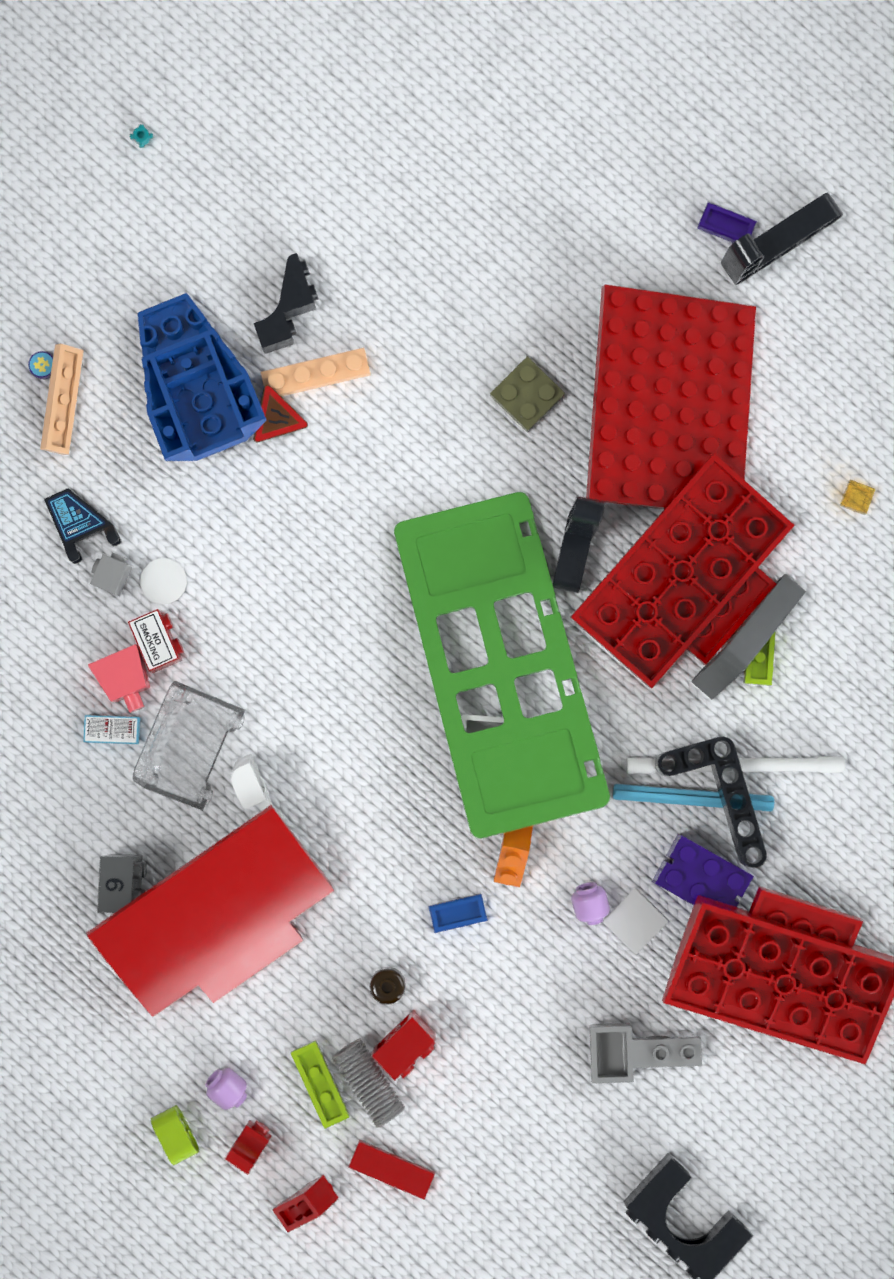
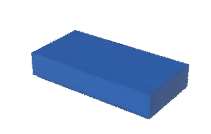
M482 894L428 906L434 933L488 921Z

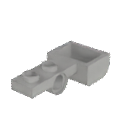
M630 1023L590 1025L592 1083L634 1082L633 1068L702 1066L701 1037L649 1036L632 1039V1026Z

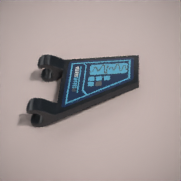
M69 488L44 499L64 545L66 555L73 564L82 561V556L75 543L103 530L108 542L112 546L121 544L122 541L115 526Z

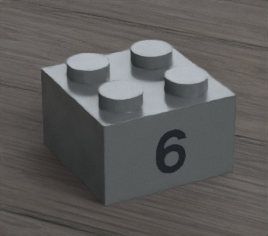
M108 854L100 856L98 913H115L145 892V889H141L142 878L146 877L147 871L146 861H142L143 855Z

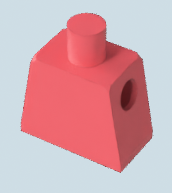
M137 644L88 664L111 702L116 703L124 700L129 713L145 707L139 693L149 689L150 683L145 661Z

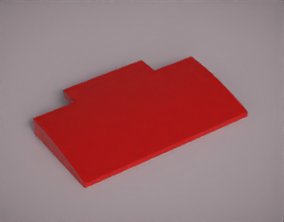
M713 453L570 617L646 686L652 689L686 649L701 663L706 665L775 587L776 583L758 567L795 525Z
M270 805L86 932V934L122 982L149 1014L154 1017L197 986L215 1003L303 941V938L290 921L328 896L334 889L329 879L274 807Z
M761 886L758 887L749 911L698 895L681 939L662 1001L674 1007L866 1065L894 998V956L854 944L863 923L859 917Z

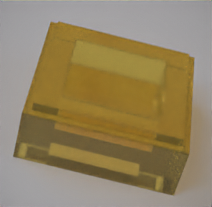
M849 480L839 506L865 515L876 489Z

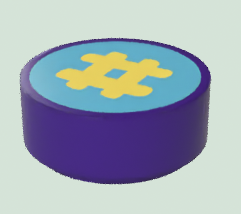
M44 351L36 352L29 359L28 367L30 372L38 379H49L51 377L53 357Z

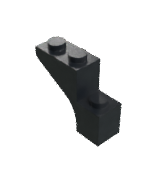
M297 253L287 258L277 308L267 318L253 323L264 354L295 344L292 336L297 335L293 321L292 319L288 321L286 319L316 309L314 301L318 300L314 284L308 286L305 276L310 275L305 259L300 261Z

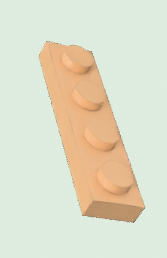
M55 344L41 450L69 455L84 350L64 344Z
M364 348L261 372L263 385H270L280 396L371 375Z

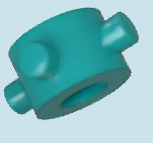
M140 124L139 127L135 128L133 134H130V139H134L140 148H144V145H147L150 139L153 138V133H149L143 124Z

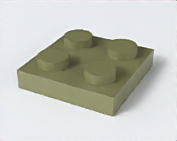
M528 356L490 393V396L526 432L565 395V392Z

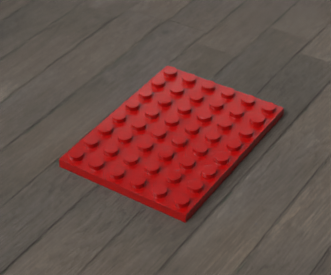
M606 284L602 286L586 498L606 503L665 509L713 453L745 480L756 306Z

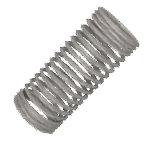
M359 1038L339 1050L332 1056L335 1064L341 1063L338 1069L344 1067L340 1073L347 1071L343 1077L350 1075L346 1078V1081L351 1080L348 1085L354 1084L351 1087L352 1090L357 1088L354 1094L360 1092L356 1098H360L359 1102H363L362 1106H366V1111L369 1110L367 1114H372L370 1119H373L372 1123L378 1128L401 1114L405 1106L398 1099V1096L395 1095V1091H392L393 1087H390V1083H387V1079H384L385 1075L379 1070V1066H376L377 1062H373L374 1058H371V1054H368L369 1050L364 1045L365 1043ZM363 1054L360 1058H358V1059H356L355 1061L351 1062V1061L354 1060L357 1056ZM366 1058L363 1062L357 1064L360 1060ZM369 1062L366 1066L360 1068L363 1064ZM372 1066L370 1069H368L367 1071L363 1072L366 1068ZM372 1070H375L373 1073H371V1074H369L368 1076H366L369 1072H371ZM378 1074L376 1077L369 1080L373 1075ZM381 1078L380 1080L372 1084L376 1079Z

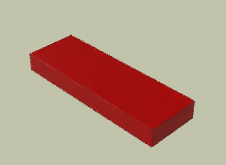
M361 1140L357 1144L348 1167L425 1200L435 1176V1172Z

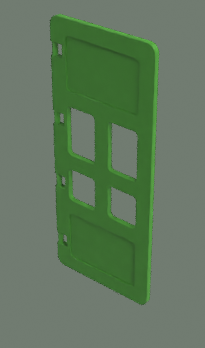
M515 492L399 522L394 528V534L472 835L479 839L605 807L610 800V793L528 496L522 492ZM528 522L532 535L523 537L519 524ZM529 593L534 599L546 649L516 658H509L506 654L494 603L498 600ZM549 600L553 614L544 616L541 602ZM473 608L477 615L488 663L485 666L451 673L448 669L436 619L443 614ZM551 670L556 680L562 709L525 718L522 714L515 688V679ZM571 679L575 694L566 696L562 681ZM493 685L496 688L504 723L500 726L473 733L465 732L456 695L467 690ZM593 761L597 776L588 778L584 763Z

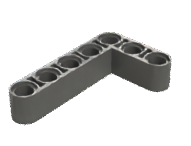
M784 574L727 645L699 671L691 682L710 699H714L747 668L806 591L787 574Z

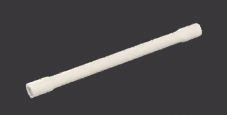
M844 756L739 758L742 772L817 771L820 773H843L845 771ZM650 757L627 758L626 772L627 774H651L657 772L655 769L656 759ZM663 759L662 767L665 771L670 772L674 769L675 762L673 759ZM689 759L692 764H698L701 760ZM711 765L688 772H712ZM726 768L723 772H734V771H733L732 769H730V768Z

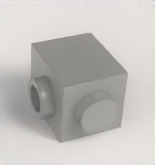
M113 552L111 557L102 554L101 559L97 558L92 567L91 573L94 575L90 584L120 597L132 567L126 564L127 558Z

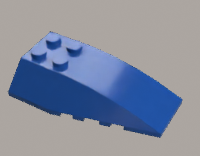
M187 293L137 313L140 345L143 355L142 367L144 368L145 376L144 388L147 397V415L165 461L201 460L247 441L266 422V417L247 371L241 366L235 355L222 341L219 334L210 325Z

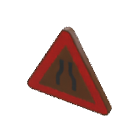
M270 385L263 387L260 405L266 417V422L254 433V442L258 443L308 427V422Z

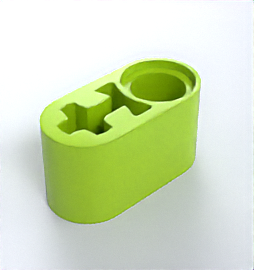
M177 1105L151 1118L154 1132L172 1165H176L199 1153L197 1141Z

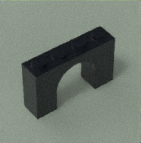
M667 1153L624 1200V1204L628 1209L625 1213L634 1223L638 1224L641 1221L648 1228L645 1232L654 1242L658 1244L662 1241L668 1247L666 1250L667 1254L675 1262L679 1263L680 1260L688 1266L687 1273L693 1279H715L753 1235L729 1210L708 1233L699 1238L685 1239L672 1233L666 1224L667 1207L692 1177L676 1159Z

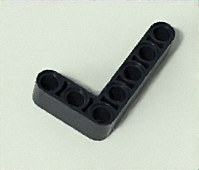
M827 192L755 239L750 234H746L736 240L728 248L721 261V265L736 286L842 217L843 213L829 192Z
M582 496L576 497L568 515L554 575L553 588L579 593L591 539L600 526L605 502Z
M725 736L717 737L659 754L655 760V769L662 776H674L711 765L740 863L751 868L762 866L767 858L766 849L733 741ZM719 741L723 742L727 747V753L723 757L718 756L714 750L715 744ZM691 749H696L701 754V760L698 764H692L688 759V753ZM666 756L671 757L675 762V767L670 772L665 771L662 767V760ZM726 768L732 769L735 773V778L731 783H726L722 778V773ZM735 794L739 795L743 802L738 810L733 809L730 805V799ZM742 821H746L750 825V832L746 836H742L738 832V825ZM751 847H754L758 852V858L753 863L746 859V852Z

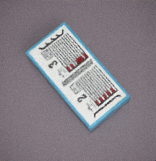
M85 715L83 742L139 744L140 717Z

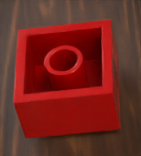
M412 1010L373 1048L372 1057L394 1081L399 1076L404 1079L415 1068V1061L420 1056L422 1059H425L435 1049L436 1033Z

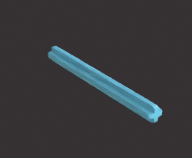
M614 784L612 795L615 800L723 808L718 791ZM735 794L730 799V805L733 809H740L743 803L742 798ZM749 794L754 810L773 811L775 804L773 796Z

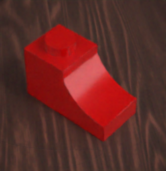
M249 1120L232 1145L225 1160L248 1175L272 1137L268 1133L269 1128L259 1121L253 1123Z
M322 1175L307 1183L303 1188L279 1203L272 1210L286 1231L290 1232L320 1217L339 1197L332 1185Z

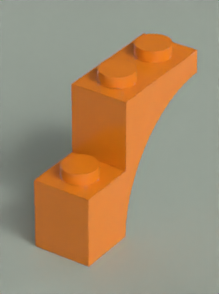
M533 826L503 834L493 882L515 887L521 886L530 851Z

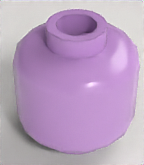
M594 882L584 883L576 887V891L571 897L576 918L579 921L587 922L588 925L601 923L603 918L610 912L605 889L597 886Z
M230 1068L215 1070L205 1084L207 1087V1097L223 1110L231 1109L234 1106L238 1108L247 1097L245 1093L246 1081Z

